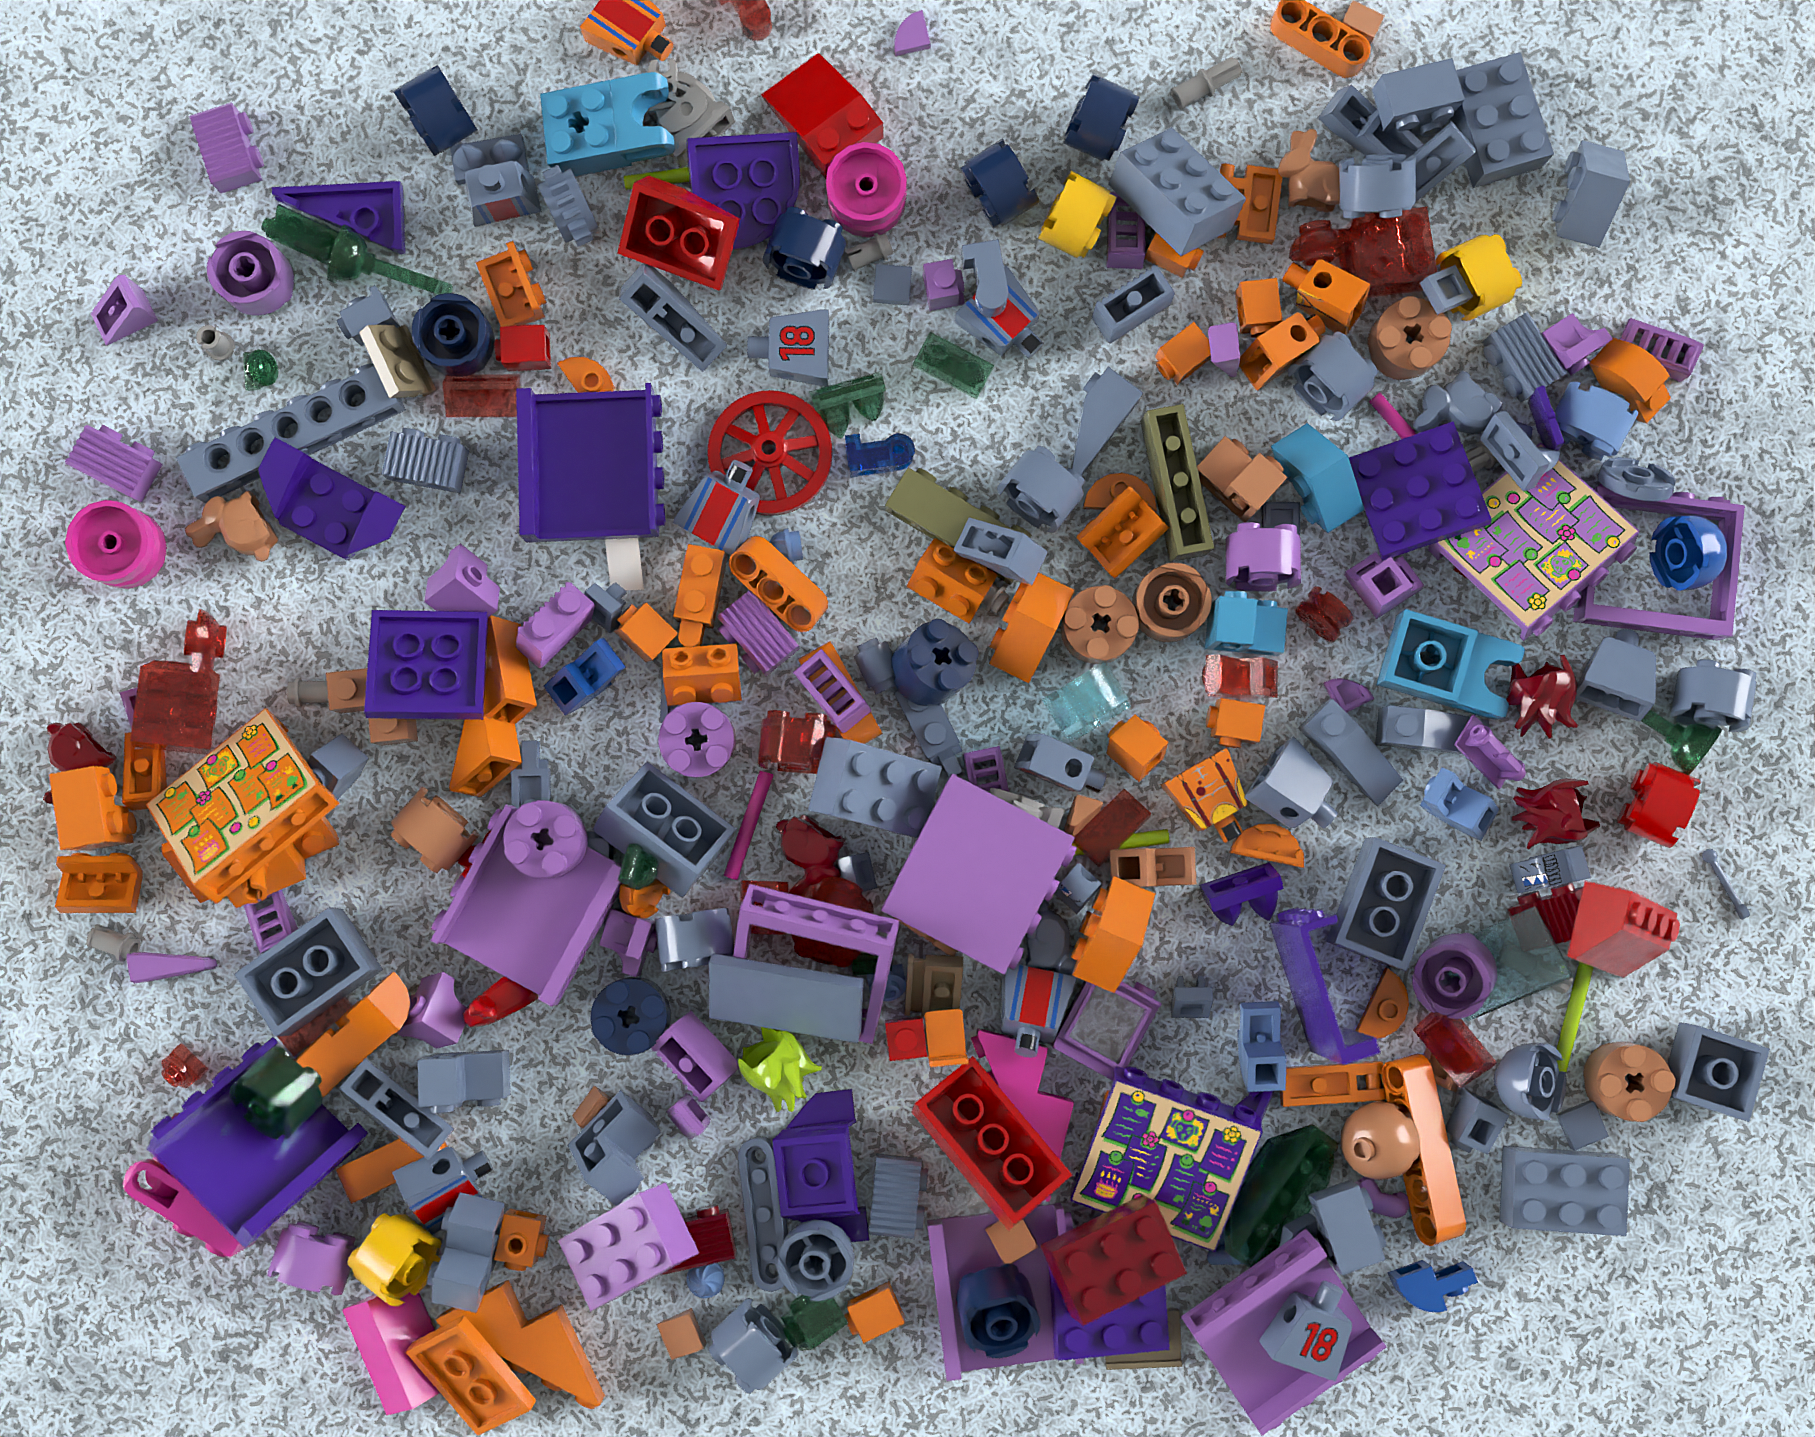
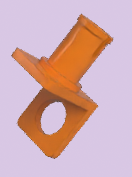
M948 1009L926 1012L925 1025L929 1066L968 1064L962 1010Z

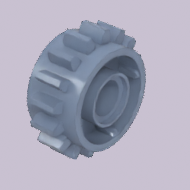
M556 165L542 172L545 181L537 185L565 243L575 240L579 247L594 240L591 231L599 227L572 170L568 169L561 172L559 166Z

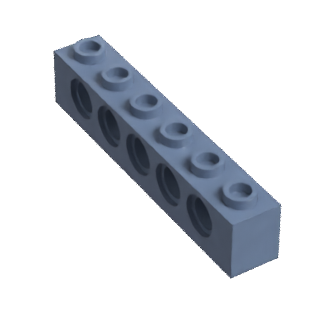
M365 364L354 371V375L344 380L334 379L328 381L316 393L309 396H296L287 402V406L275 412L273 410L261 412L253 418V422L242 427L233 426L220 432L219 438L208 443L198 442L186 448V453L176 457L193 496L207 503L213 497L223 496L260 479L258 469L274 437L309 456L402 413L406 409L401 398H389L374 364ZM365 392L364 402L357 407H352L351 400L353 396L357 393ZM325 408H331L330 418L325 422L319 423L318 415L320 411ZM297 423L298 429L296 434L290 438H285V429L290 424ZM258 439H263L264 446L262 450L252 454V444ZM229 454L230 461L227 467L218 470L219 459L223 455Z

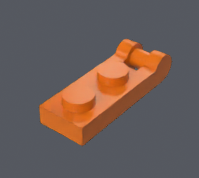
M1363 1061L1345 1065L1323 1064L1286 1067V1090H1280V1104L1283 1107L1385 1100L1386 1095L1384 1087H1381L1380 1079L1383 1061ZM1356 1075H1365L1366 1088L1357 1089Z

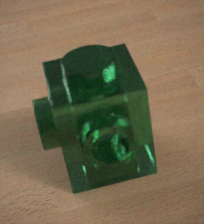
M802 1294L788 1304L790 1311L780 1318L785 1325L783 1328L784 1335L794 1348L798 1347L800 1351L812 1350L849 1324L834 1297L822 1301L810 1300L811 1296Z

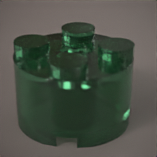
M275 1046L269 1052L262 1055L230 1087V1096L235 1107L240 1103L243 1104L248 1111L243 1117L256 1130L276 1140L285 1135V1140H287L322 1105V1094L318 1087L322 1083V1078L316 1070L309 1066L303 1068L291 1059L287 1051Z

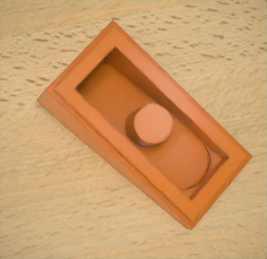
M162 729L125 733L122 803L132 811L148 809L146 804L167 788ZM142 740L153 742L152 748L135 749L136 745Z

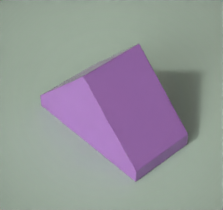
M117 275L91 312L106 345H110L158 321L144 290L126 275Z

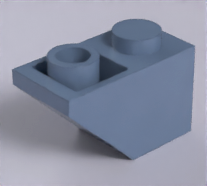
M341 733L312 753L307 764L320 783L338 800L359 778L369 757Z

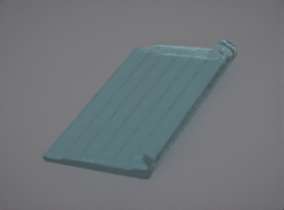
M1535 906L1472 934L1492 953L1497 966V981L1483 1006L1474 1014L1465 1017V1019L1471 1021L1573 977L1569 966ZM1451 971L1448 973L1450 977L1458 976L1461 979L1458 973L1454 974Z

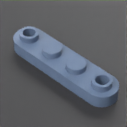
M757 1136L747 1140L740 1147L738 1163L752 1277L759 1288L764 1291L774 1292L785 1285L782 1283L779 1275H773L770 1272L769 1265L770 1263L777 1265L779 1249L788 1234L787 1219L781 1217L773 1142L767 1137ZM757 1149L764 1151L765 1161L762 1162L756 1158L755 1152Z

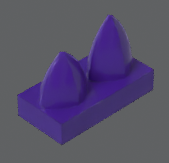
M1270 862L1199 885L1203 899L1213 914L1220 921L1230 926H1233L1241 913L1242 903L1248 901L1255 913L1270 921L1277 906L1278 891L1284 889L1280 874Z

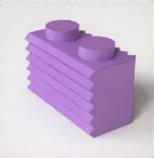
M231 102L189 116L209 180L220 193L262 181L259 168L264 167V162L257 146H251L248 135L253 133V128L245 111L240 113Z
M103 424L99 431L89 425L84 426V430L80 433V438L76 440V445L73 446V451L69 453L65 464L142 503L163 465L152 458L155 451L136 441L133 442L131 447L120 442L123 435Z
M565 582V587H560V591L555 592L554 597H550L549 602H544V607H539V612H534V616L529 617L528 622H523V627H518L516 648L541 669L592 620L594 603L571 582Z
M750 590L717 616L722 623L717 629L729 644L738 642L746 653L741 658L754 674L761 670L765 676H768L800 650L799 645L773 613Z
M691 1010L671 1025L659 1037L656 1044L651 1047L652 1051L657 1052V1057H662V1062L667 1063V1068H672V1073L677 1074V1079H682L683 1085H687L688 1090L693 1091V1096H698L699 1102H704L740 1068L738 1061L731 1052L722 1045Z

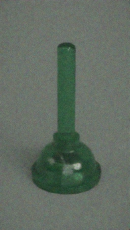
M344 224L341 227L328 266L327 280L329 282L336 283L337 280L344 282L353 281L359 278L361 273L369 276L375 273L438 295L452 293L453 286L451 283L377 259L376 254L368 252L366 242L361 236L352 231L351 226Z
M1651 709L1641 720V722L1665 737L1664 741L1672 746L1670 749L1672 761L1681 772L1690 775L1722 732V729L1718 726L1712 728L1700 723L1690 724L1686 728L1679 723L1673 725Z

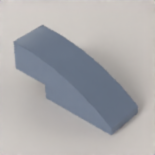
M1353 85L1337 90L1318 116V119L1334 134L1364 155L1406 154L1407 159L1424 145L1409 130L1397 131V128L1383 131L1377 108Z

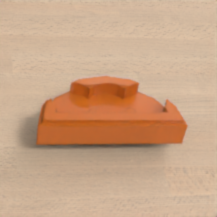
M569 357L557 362L577 393L615 391V386L608 371L598 362L586 357Z
M1122 472L1108 474L1097 480L1087 492L1083 509L1104 510L1112 503L1116 496L1128 487H1132L1155 512L1157 511L1155 496L1149 486L1137 476Z
M1256 824L1244 829V833L1234 839L1229 853L1304 868V852L1300 848L1297 839L1288 829L1276 824Z
M652 876L621 884L619 899L622 909L628 915L647 919L658 912L659 909L655 906L659 903L663 894L669 895L671 889Z
M1384 969L1355 1029L1357 1032L1376 1037V1039L1385 1038L1397 1031L1406 1019L1409 1007L1407 989L1400 977L1390 969Z

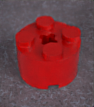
M1658 762L1649 763L1645 770L1639 769L1636 772L1630 787L1631 790L1636 791L1635 797L1631 804L1626 802L1623 805L1617 823L1624 825V830L1667 848L1673 847L1679 840V838L1672 836L1677 827L1686 828L1695 810L1700 790L1694 787L1701 784V780Z

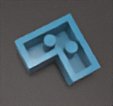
M1306 423L1271 446L1275 460L1284 469L1282 473L1288 477L1286 480L1293 484L1297 493L1302 497L1304 505L1301 506V510L1310 524L1317 523L1329 533L1365 510L1348 455L1311 425Z
M1226 591L1224 596H1219L1211 604L1210 613L1207 617L1205 649L1279 656L1284 653L1288 608L1277 607L1278 602L1247 599V593Z

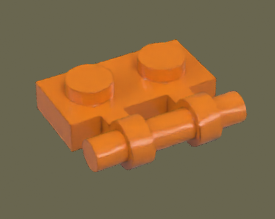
M1221 164L1220 173L1246 197L1234 225L1238 226L1236 240L1272 245L1275 240L1283 178L1279 174L1278 169L1247 165L1244 178L1234 177L1235 166L1233 164ZM1226 233L1217 238H1225Z

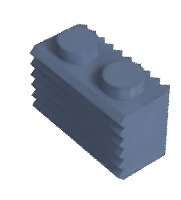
M1152 265L1150 270L1146 269L1144 274L1140 273L1139 277H1134L1132 282L1127 281L1126 286L1121 285L1120 290L1115 289L1114 294L1109 293L1107 298L1103 297L1101 302L1097 301L1092 313V320L1106 341L1111 344L1170 306L1175 292L1158 266Z
M1528 312L1494 331L1482 341L1485 347L1483 353L1490 365L1498 366L1504 376L1503 385L1506 391L1512 397L1517 396L1521 403L1532 396L1536 387L1544 385L1546 388L1567 374Z
M402 428V433L390 431L381 475L390 481L461 494L469 450L460 444L461 440L459 438L442 434L438 436V440L425 438L424 432L411 428Z
M887 1154L876 1155L869 1235L914 1239L915 1229L923 1230L925 1207L918 1206L919 1191L927 1190L928 1168H921V1158Z

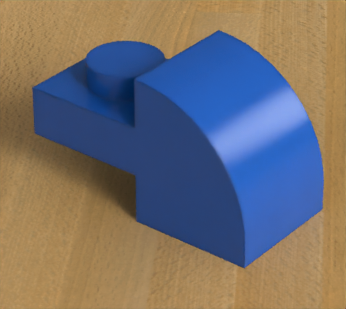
M602 638L595 641L574 662L560 669L543 687L563 714L568 715L583 707L612 685L611 681L626 666L606 639Z
M1420 1260L1388 1272L1392 1285L1403 1298L1418 1309L1433 1313L1448 1310L1443 1295H1447V1297L1462 1295L1469 1291L1468 1286L1478 1283L1474 1269L1463 1261L1434 1272L1431 1265L1424 1260Z

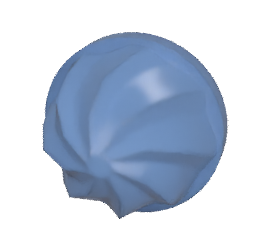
M787 528L772 536L770 543L791 563L794 564L793 561L803 560L799 530L789 532Z
M718 1263L692 1268L687 1273L689 1290L700 1298H711L717 1295L724 1285L725 1274Z

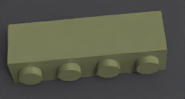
M1184 404L1147 410L1140 423L1160 518L1169 527L1164 533L1169 561L1175 562L1206 556L1214 549Z
M908 467L885 504V511L928 537L932 539L937 538L955 548L969 517L1024 533L1029 538L1032 536L1027 530L1016 524H1013L1010 528L998 521L1000 516L992 509L983 505L978 509L966 502L968 497L958 489L949 487L946 490L935 483L936 477L921 468L914 471ZM992 570L997 574V578L1001 579L1009 585L1013 583V579L1004 577L1000 573Z

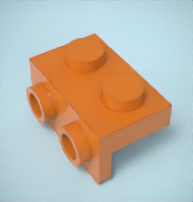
M514 241L506 243L508 250L476 262L501 327L523 326L545 318L541 305L547 303L539 283L532 284L528 272L534 269L526 250L519 251Z
M1128 487L1116 496L1112 503L1095 519L1091 520L1076 538L1115 579L1163 535L1169 527L1132 487Z
M934 538L920 558L906 587L970 624L987 592L997 578V574L975 561L961 557L953 551V547Z
M736 644L663 649V682L667 706L683 705L690 702L726 703L729 701H742L738 648Z
M115 852L109 854V856L74 853L71 856L57 857L56 865L61 870L62 877L55 908L60 913H136L143 870L132 856Z

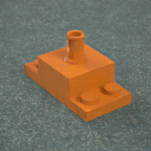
M325 816L227 895L235 908L248 903H259L258 899L263 901L267 895L305 880V859L339 845L338 835ZM169 843L162 844V855L200 903L209 900L206 895L193 886Z

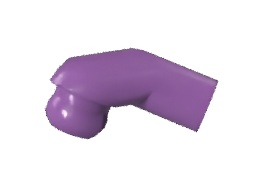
M1362 1177L1355 1182L1360 1188L1365 1187L1373 1204V1210H1371L1373 1213L1396 1219L1406 1215L1407 1210L1410 1208L1408 1197L1403 1192L1393 1194L1382 1193L1375 1180Z

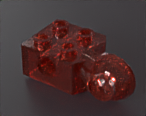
M1427 207L1402 211V216L1391 218L1379 217V212L1368 213L1364 217L1352 218L1345 228L1333 229L1330 220L1310 221L1299 226V235L1293 241L1289 251V259L1302 262L1304 266H1314L1318 259L1330 263L1339 257L1342 270L1370 284L1367 298L1423 291L1420 282L1427 276L1437 273Z
M199 608L197 621H187L184 655L192 656L191 663L154 660L140 666L130 738L132 747L208 755L212 751L221 684L220 675L213 670L215 658L224 657L227 626L219 625L217 620L207 611Z

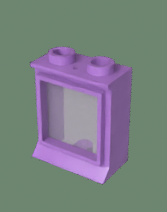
M1083 981L1060 1024L1054 1043H1050V1045L1113 1081L1115 1067L1119 1066L1126 1069L1162 1003L1153 999L1157 992L1139 982H1136L1134 987H1131L1121 981L1117 990L1113 993Z

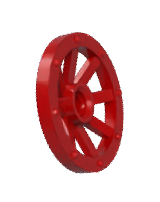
M774 390L750 393L731 403L716 420L709 436L707 450L711 472L718 471L726 475L724 471L729 469L733 460L744 464L754 461L753 472L745 486L752 491L755 490L765 470L769 471L777 500H759L756 514L768 516L787 514L809 503L820 492L828 479L833 456L830 434L820 414L803 399L787 392ZM764 406H778L789 409L774 432L769 429ZM752 409L759 430L757 436L733 425L741 415ZM799 416L809 423L815 433L812 436L784 439ZM726 434L751 446V449L723 459L721 458L722 445ZM766 445H774L776 447L775 452L769 455L763 453V448ZM819 447V460L815 472L788 455V452ZM782 466L808 481L805 487L787 497L780 471Z

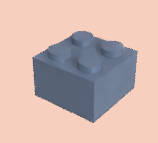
M1679 1022L1667 1063L1676 1080L1670 1098L1750 1122L1770 1048L1698 1025Z

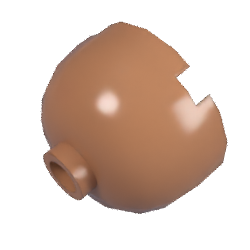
M1376 1101L1365 1104L1352 1113L1342 1127L1341 1149L1344 1158L1353 1170L1366 1178L1380 1181L1398 1177L1410 1169L1413 1161L1417 1160L1420 1154V1136L1415 1122L1410 1116L1406 1118L1402 1112L1397 1110L1400 1107L1394 1103Z

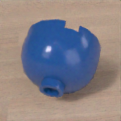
M1670 516L1660 522L1653 532L1651 540L1657 541L1655 552H1649L1650 564L1655 577L1666 588L1673 587L1676 591L1698 589L1714 581L1724 569L1727 559V544L1721 530L1709 520L1700 516Z

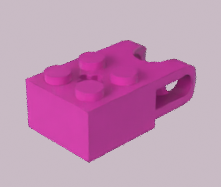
M155 1157L138 1161L128 1168L123 1180L125 1192L133 1199L174 1223L172 1227L175 1231L187 1237H197L207 1243L205 1247L208 1251L220 1257H232L245 1249ZM142 1170H146L145 1178L149 1186L152 1187L150 1189H144L139 1185L138 1175Z

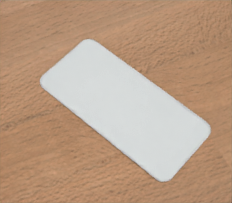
M638 538L605 539L610 586L613 583H617L625 590H644Z

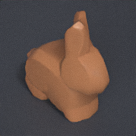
M1309 129L1305 132L1293 131L1290 138V151L1284 155L1278 167L1279 174L1289 179L1288 206L1295 207L1296 205L1315 207L1316 211L1333 212L1336 204H1340L1339 167L1334 162L1313 161L1310 158L1318 137L1315 129Z
M247 491L240 497L231 499L228 502L221 496L211 498L203 508L202 518L185 528L186 535L192 538L193 544L196 547H206L215 537L216 533H222L226 544L230 548L244 555H254L256 560L261 562L268 559L270 548L279 540L272 526L266 521L259 509L260 503L257 497L251 491Z

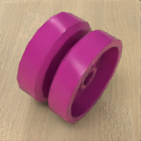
M861 142L847 146L834 157L827 171L826 191L831 216L843 227V230L854 236L874 237L875 233L882 235L897 225L905 212L907 197V177L903 163L893 151L881 144Z
M111 500L91 503L76 513L68 526L65 540L68 558L78 572L97 582L122 589L143 586L153 579L165 562L167 550L164 532L153 518L123 502Z

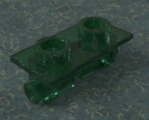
M280 204L277 205L275 217L264 219L261 229L266 232L268 238L332 268L336 267L343 236L342 233Z

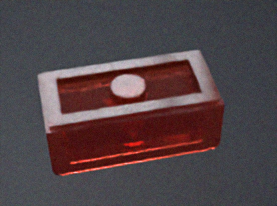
M520 374L446 376L442 381L446 417H517L516 388H520Z
M1430 1012L1413 1031L1459 1088L1464 1087L1484 1074L1497 1063L1461 1018H1447L1448 1016Z

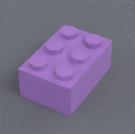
M666 1183L638 1193L558 1240L590 1311L620 1298L699 1254Z

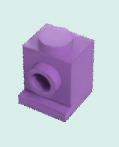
M952 259L923 264V281L929 311L965 304L961 269H954Z

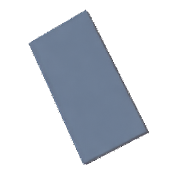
M712 954L709 961V1018L858 1043L861 1035L864 979Z

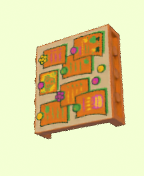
M267 708L263 709L146 804L193 886L216 904L340 804L335 796L320 783L287 735L289 731L287 727Z

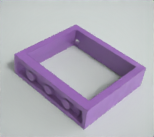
M1602 484L1594 488L1595 492L1615 508L1677 516H1700L1705 519L1719 521L1718 528L1723 533L1727 544V559L1724 569L1713 581L1709 619L1594 604L1595 587L1592 588L1588 585L1580 593L1579 606L1574 608L1573 622L1718 641L1732 637L1745 505L1730 503L1731 500H1724V497H1709L1708 500L1695 499V494L1689 492H1674L1668 500L1642 501L1614 493Z
M749 884L739 911L733 957L747 959L752 924L879 955L868 1009L862 1008V1018L866 1020L861 1019V1035L859 1038L861 1042L873 1044L882 1010L900 921ZM754 902L764 903L763 907L754 905ZM877 931L887 933L888 935L887 937L877 935Z

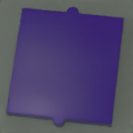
M1542 385L1536 387L1527 403L1542 444L1546 448L1559 451L1565 442L1545 387Z

